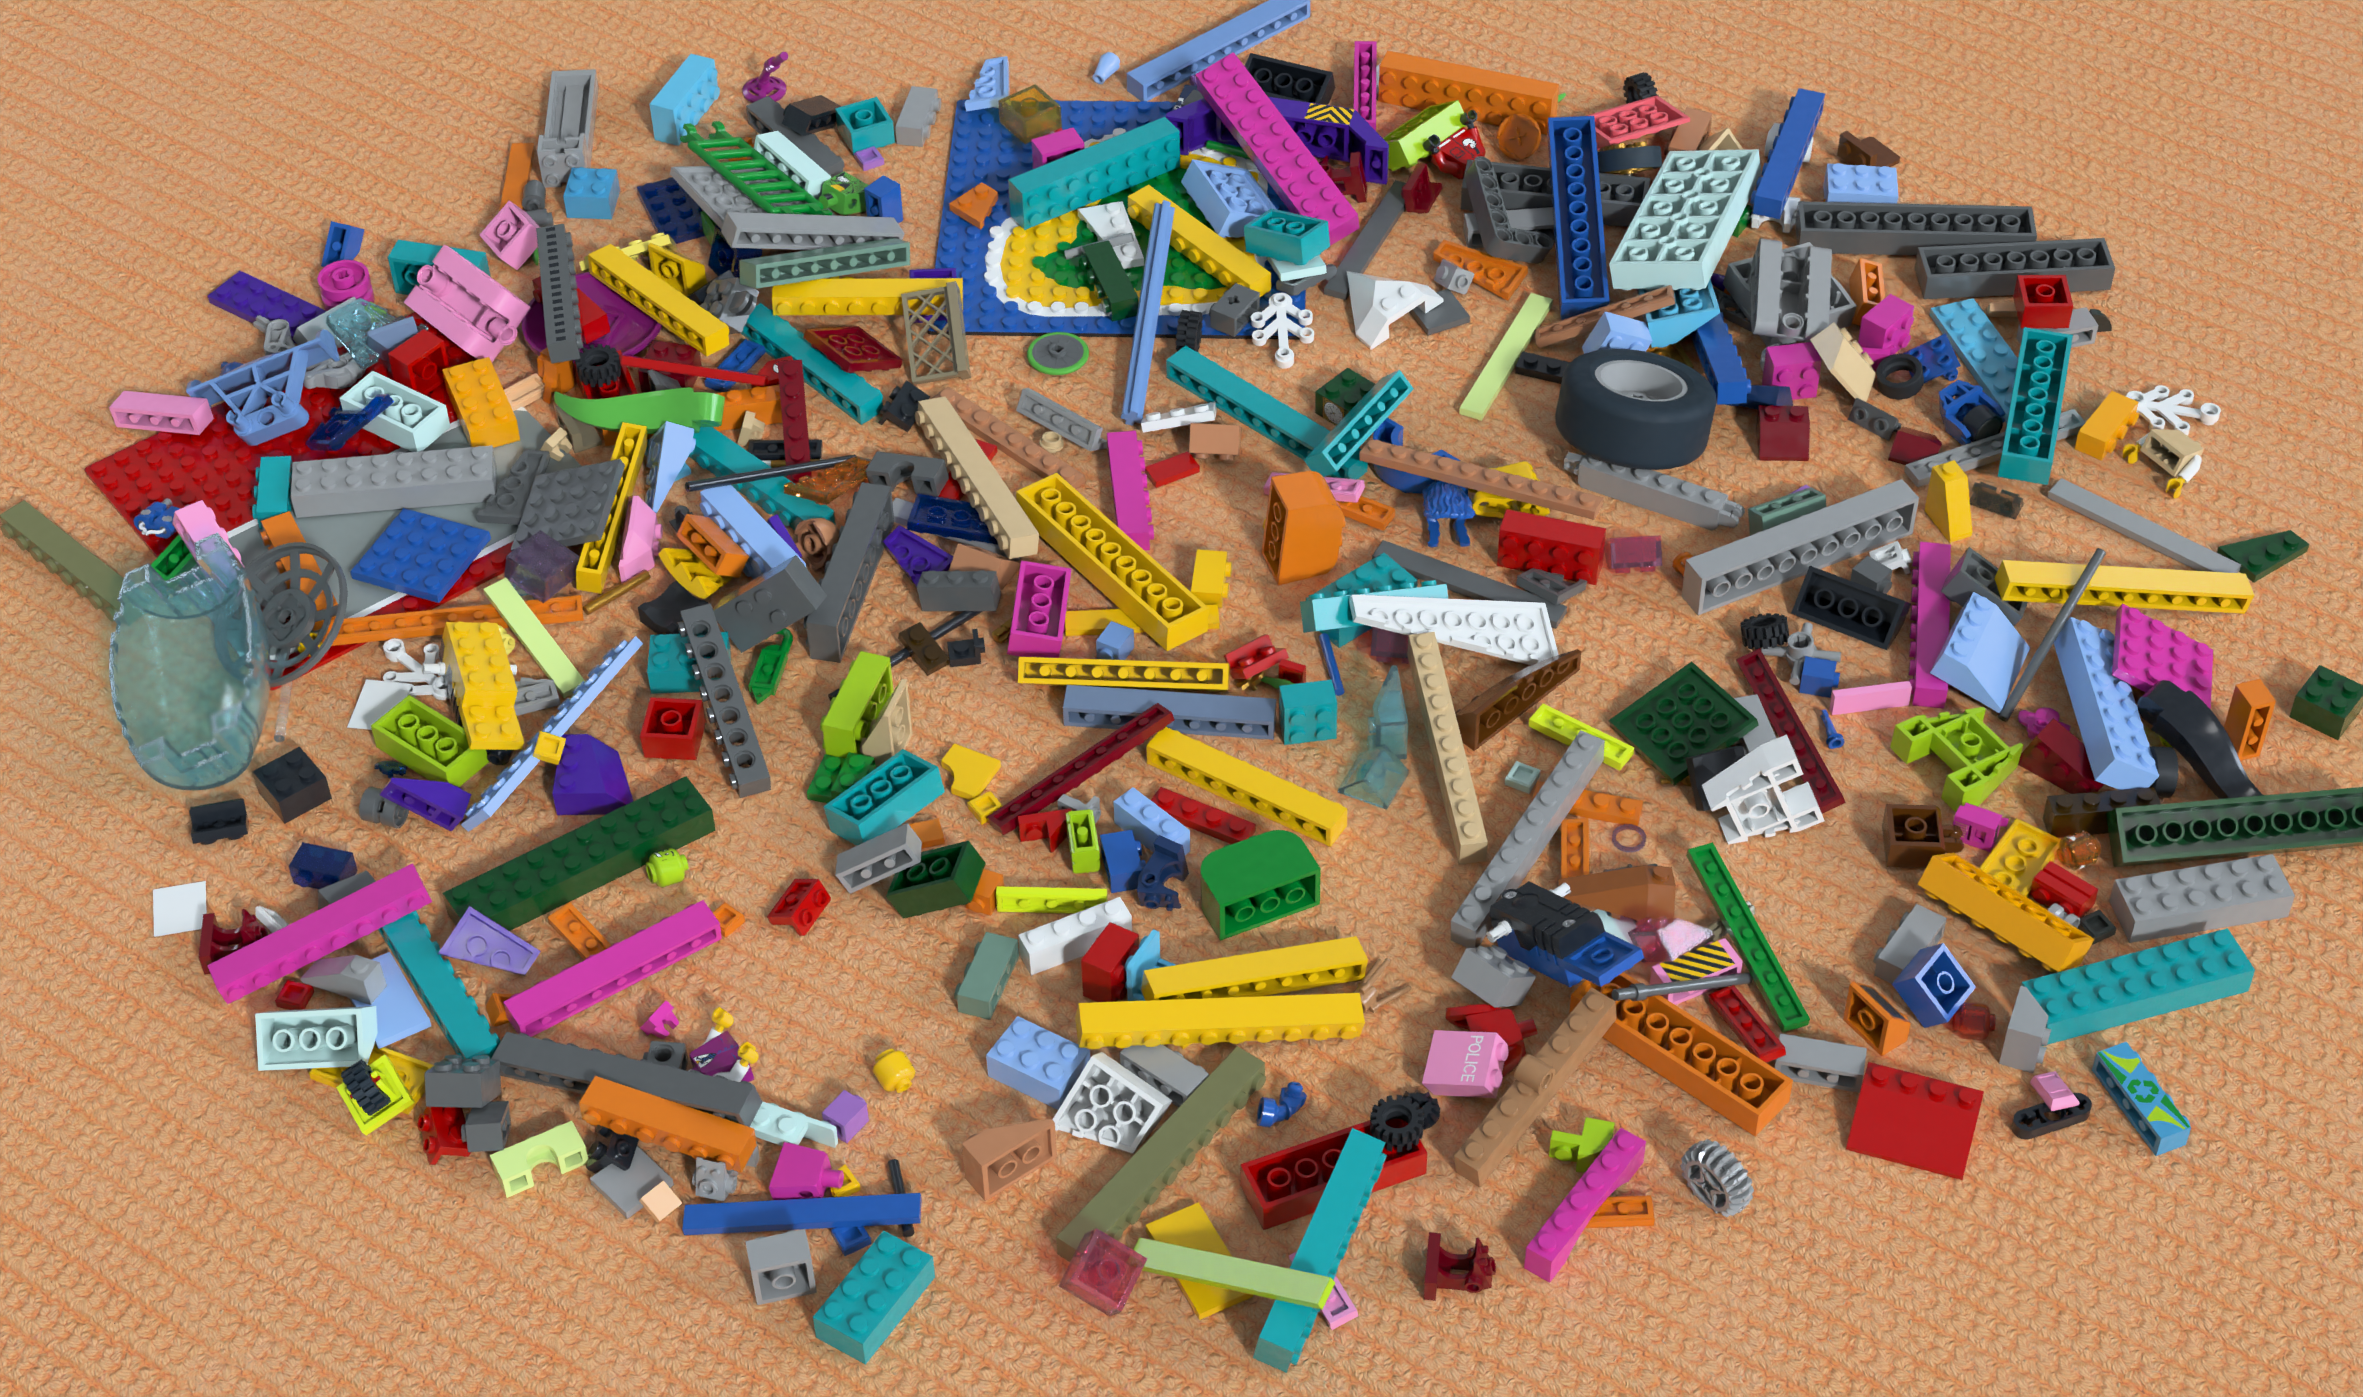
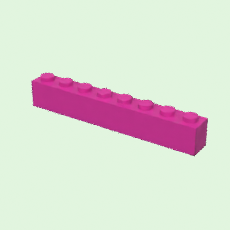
M1920 542L1918 552H1913L1912 567H1916V569L1912 571L1911 584L1916 585V587H1912L1911 602H1915V605L1911 606L1910 620L1915 621V623H1911L1910 639H1914V642H1910L1909 657H1914V660H1910L1908 672L1909 676H1913V679H1909L1912 686L1913 706L1942 709L1945 707L1948 683L1934 676L1930 671L1949 635L1950 600L1941 590L1945 579L1950 574V544Z
M412 863L207 966L217 990L228 1005L313 961L319 960L321 957L339 948H343L363 936L369 935L389 923L395 922L397 919L415 910L421 909L423 906L431 903L432 900Z
M704 900L691 904L684 910L670 917L663 918L659 923L647 929H642L621 942L614 943L610 948L596 955H591L572 967L563 969L559 974L547 980L538 982L535 986L522 993L512 995L503 1002L507 1019L517 1034L525 1033L532 1037L721 940L720 922Z

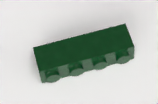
M1110 241L1082 246L1081 268L1087 271L1089 284L1094 285L1096 298L1101 299L1104 313H1108L1112 322L1137 316L1138 296Z

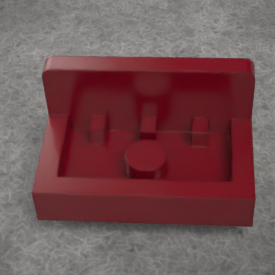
M1418 163L1414 171L1410 173L1407 183L1402 187L1401 196L1405 201L1406 212L1429 213L1443 188L1442 183L1430 182L1427 163Z

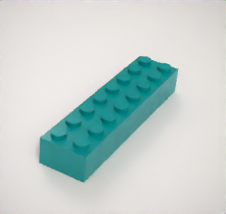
M1163 117L1008 179L1011 217L1026 230L1179 168V130L1166 117Z
M2024 327L1997 477L2048 485L2073 335Z
M2226 928L2023 981L2021 986L2027 987L2049 1016L2046 1028L2051 1029L2048 1045L2248 992L2255 969L2229 929Z
M1352 1128L1289 1269L1331 1277L1334 1281L1339 1264L1343 1260L1350 1244L1352 1234L1356 1231L1361 1214L1367 1206L1372 1189L1383 1169L1387 1155L1382 1152L1386 1142ZM1275 1300L1259 1335L1253 1358L1287 1373L1290 1364L1297 1365L1303 1351V1346L1306 1339L1309 1338L1317 1314L1321 1309Z

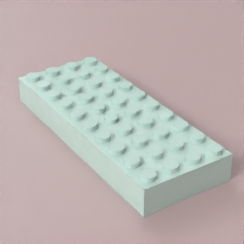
M1759 149L1669 151L1609 263L1613 289L1654 290L1669 285L1672 286L1673 290H1700L1706 288L1757 185L1758 177L1762 174Z

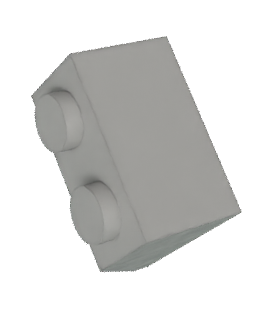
M2020 986L2007 1028L1999 1064L2034 1073L2036 1063H2043L2047 1048L2044 1046H2047L2051 1029L2046 1028L2049 1016L2027 987Z

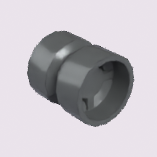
M368 787L360 801V818L376 824L381 822L384 826L396 829L401 828L408 817L409 810L380 796L381 788Z

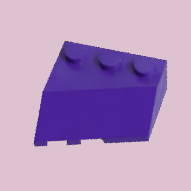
M563 734L561 736L566 738L560 762L556 767L552 793L557 815H606L634 801L618 751L589 734Z

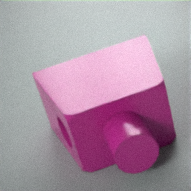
M784 1142L769 1190L773 1200L823 1198L827 1187H842L844 1173L842 1170H832L828 1154L824 1151Z

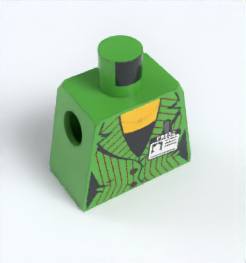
M842 172L823 183L822 194L818 201L823 204V209L830 208L841 215L866 211L864 188L869 185L846 172Z

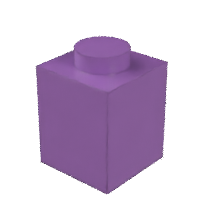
M843 1090L822 1112L823 1120L836 1126L838 1139L846 1144L869 1121L865 1100L858 1095H852L846 1090Z

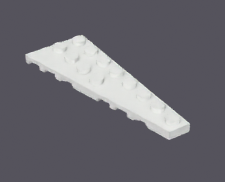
M1351 595L1349 599L1352 619L1355 623L1405 635L1435 632L1438 643L1528 665H1534L1558 655L1545 603Z

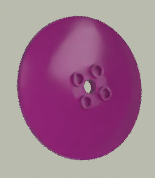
M590 272L575 275L577 287L607 313L611 331L588 344L583 342L584 348L586 347L589 350L590 345H594V348L598 347V344H602L603 348L609 345L610 349L621 350L622 355L633 356L655 339L662 328L660 323L592 276ZM533 298L528 304L531 309L522 320V331L529 348L540 356V352L547 348L543 304L538 303Z

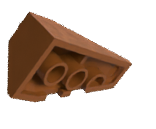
M1643 865L1558 879L1557 887L1562 885V883H1567L1570 887L1569 890H1571V893L1563 898L1570 900L1572 904L1580 905L1581 908H1587L1589 911L1597 909L1612 913V918L1619 920L1621 916L1637 920L1636 925L1643 927L1673 929L1676 884L1672 867Z

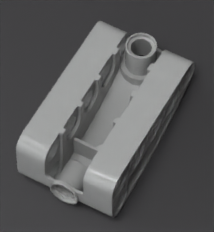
M1759 239L1751 267L1750 318L1752 334L1775 337L1782 343L1789 345L1795 344L1797 341L1811 342V338L1829 326L1832 249L1809 246L1806 256L1799 258L1795 254L1782 253V241Z

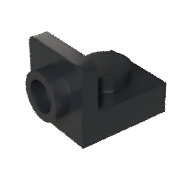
M972 629L973 639L947 642L950 667L981 664L980 653H985L984 637H978L977 629Z

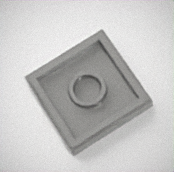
M638 1146L628 1170L624 1171L614 1164H610L590 1178L591 1185L627 1219L644 1207L639 1200L663 1180L669 1188L674 1185L673 1179Z

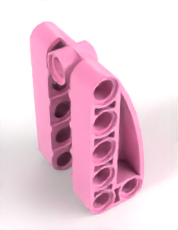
M444 244L432 261L434 265H425L419 270L417 281L420 285L414 286L404 303L467 353L477 359L489 357L493 363L503 347L515 341L518 333L517 327L531 307Z

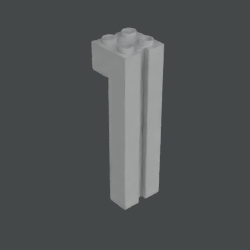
M596 69L552 71L545 134L539 135L537 147L541 177L545 188L562 187V182H568L572 168H591L599 90Z

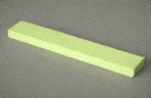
M504 578L484 588L485 596L549 680H554L556 689L561 696L566 698L574 694L573 690L582 681L585 682V680L508 579Z

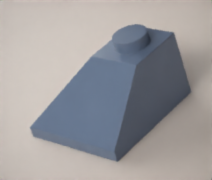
M413 316L368 331V354L390 362L388 353L418 333Z

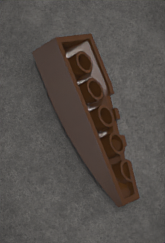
M1576 649L1531 665L1500 681L1480 696L1474 697L1463 709L1457 710L1455 714L1463 744L1473 751L1477 750L1580 670L1582 652Z

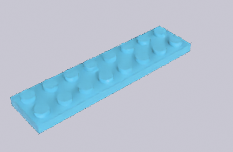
M1974 298L1930 308L1929 316L1942 334L1946 333L1952 348L1977 383L1983 387V391L2001 406L2005 412L2003 417L2007 423L2018 361L2014 352Z

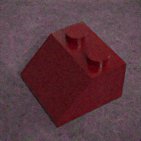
M1759 405L1756 423L1759 460L1809 461L1810 419L1808 406Z

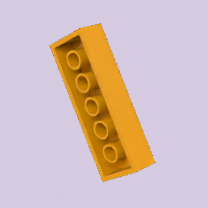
M1956 853L1932 856L1918 882V885L1925 889L1924 893L1936 900L1942 899L1947 902V907L1958 914H1966L1972 918L1971 922L1980 928L1986 929L1987 927L1995 932L1994 936L2004 943L2011 942L2019 947L2018 951L2022 955L2029 958H2037L2042 962L2041 965L2050 972L2057 973L2080 967L2094 941V938Z

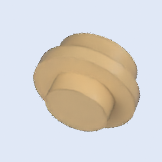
M1048 431L1040 438L1039 446L1050 453H1056L1062 450L1064 441L1058 433Z

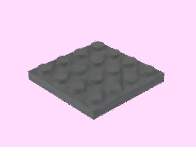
M621 459L537 475L511 547L514 555L520 556L601 540L625 467Z

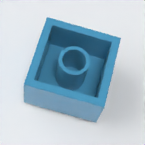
M572 168L563 195L567 218L612 219L620 194L617 169Z

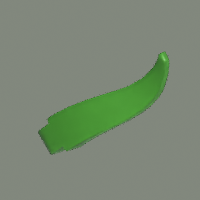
M688 387L606 399H579L555 392L554 402L576 420L603 430L620 432L622 422L647 426V434H655L668 421L692 428L694 433H699L700 427L721 426L725 397L715 393L694 392L693 388Z

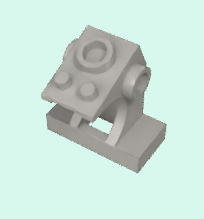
M758 1145L749 1158L747 1166H757L760 1159ZM697 1157L696 1169L692 1178V1185L696 1186L695 1196L724 1201L729 1193L733 1194L735 1192L739 1172L727 1170L726 1163L724 1162L718 1163Z

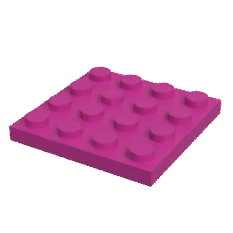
M2122 603L2116 613L2112 675L2144 692H2147L2158 681H2170L2185 692L2192 691L2211 710L2213 649L2204 643H2199L2187 637L2183 632L2175 631L2159 620H2154L2142 614L2138 609L2130 608Z

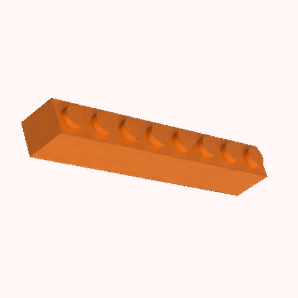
M779 384L715 393L725 397L722 424L719 427H713L717 431L741 428L746 411L756 413L755 418L764 422L765 425L782 423ZM603 430L605 446L616 445L619 432ZM647 434V439H650L654 434Z

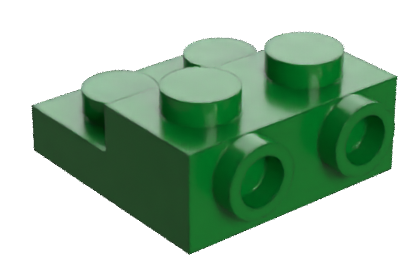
M851 752L848 753L847 758L825 754L807 790V799L828 804L878 767L875 765L874 757Z

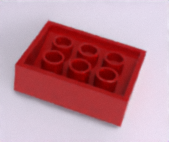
M1868 1062L1846 1150L1963 1180L1984 1091Z

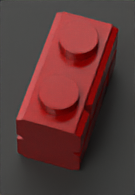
M2049 861L2043 870L2034 877L2029 895L2040 904H2046L2051 907V905L2057 903L2064 908V912L2067 914L2073 913L2082 918L2094 906L2098 888L2054 862Z

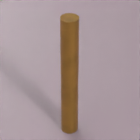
M647 570L642 571L583 606L585 614L590 615L651 578Z

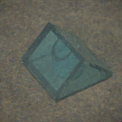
M1383 744L1359 754L1338 788V793L1387 810L1409 774V770L1388 746Z

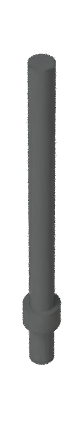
M1750 972L1653 985L1638 983L1631 984L1629 988L1614 989L1611 995L1614 1001L1626 999L1641 1001L1650 996L1750 984L1753 978Z

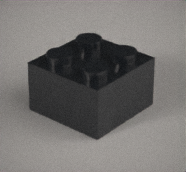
M301 747L252 771L259 794L284 824L332 799L326 776Z

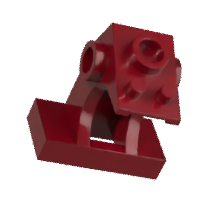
M1360 152L1351 153L1350 165L1342 169H1332L1328 163V156H1325L1323 161L1319 162L1343 195L1356 194L1358 203L1367 202L1368 186Z
M242 909V926L236 929L220 928L215 913L203 914L198 957L204 974H211L207 965L268 936L266 928L256 921L254 914L251 915L246 909Z
M1429 1232L1423 1300L1436 1301L1437 1288L1463 1290L1470 1293H1478L1483 1289L1492 1288V1275L1496 1274V1263L1494 1258L1489 1256L1487 1245L1483 1246L1480 1239L1476 1238L1475 1247L1468 1249L1467 1254H1453L1445 1251L1440 1246L1441 1233ZM1450 1269L1465 1270L1468 1273L1451 1274Z

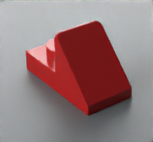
M1072 809L1018 816L1020 842L1047 838L1050 852H1054L1067 837L1066 813L1072 811Z

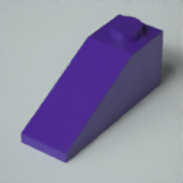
M391 778L379 794L451 832L463 819L471 797L470 793L448 782Z

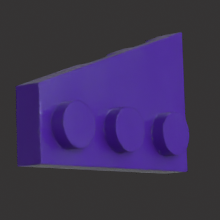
M900 525L883 541L885 549L916 588L923 571H949L954 557Z

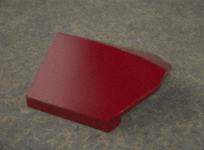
M1903 426L1897 431L1888 461L1906 465L1936 455L1942 447V442L1933 434Z

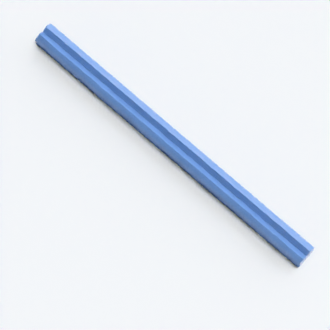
M1163 200L1162 204L1155 203L1122 405L1121 419H1125V424L1133 426L1134 422L1141 423L1143 419L1175 208L1170 207L1171 202Z

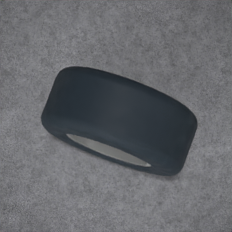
M1630 349L1597 350L1578 356L1565 368L1555 413V423L1560 434L1568 443L1579 451L1598 460L1634 469H1671L1695 461L1705 451L1716 407V394L1712 385L1705 377L1693 368L1674 359L1650 352Z

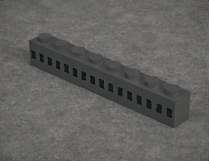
M564 224L536 228L546 342L551 364L580 359V349L584 348L580 334L582 333L579 319L581 317L576 290L578 287L575 277L576 269L573 261L575 258L571 232L566 233Z

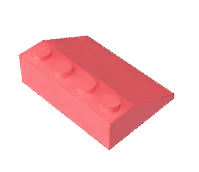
M1657 95L1587 115L1594 116L1597 150H1600L1601 147L1620 144L1622 141L1629 139H1638L1646 134L1658 133L1661 130L1690 122V117Z

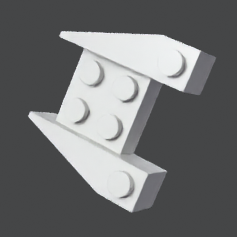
M1787 734L1760 745L1702 785L1711 811L1726 806L1730 813L1718 818L1728 845L1748 841V836L1764 834L1766 838L1775 836V831L1786 829L1790 833L1798 832L1825 821L1809 782L1794 786L1784 792L1781 791L1779 784L1803 775Z

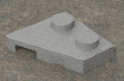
M521 677L520 681H515L518 690L514 704L516 716L560 705L554 680H534Z

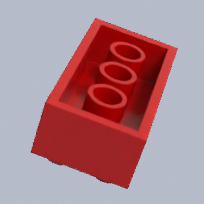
M1506 509L1499 529L1497 566L1525 572L1535 568L1549 573L1562 574L1566 580L1578 582L1579 579L1587 581V584L1597 585L1603 566L1606 528Z

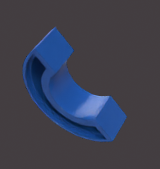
M1387 417L1374 431L1373 439L1403 446L1404 427ZM1442 449L1432 453L1433 455L1461 461ZM1373 464L1376 473L1384 482L1404 493L1423 494V489H1427L1428 485L1435 481V479Z

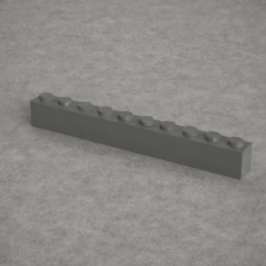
M506 1032L491 1060H500V1076L584 1094L593 1078L598 1076L750 1127L762 1104L756 1087L747 1081L737 1082L728 1080L720 1075L713 1077L704 1075L696 1070L686 1071L672 1065L653 1064L646 1059L639 1061L630 1059L622 1054L612 1055L603 1053L598 1049L588 1050L579 1048L571 1043L565 1045L556 1043L548 1038H533L525 1033L514 1034Z

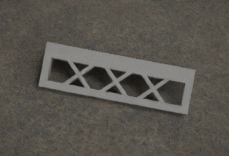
M1030 388L1022 389L1016 411L1089 451L1107 449V440L1100 437L1103 430L1102 427Z

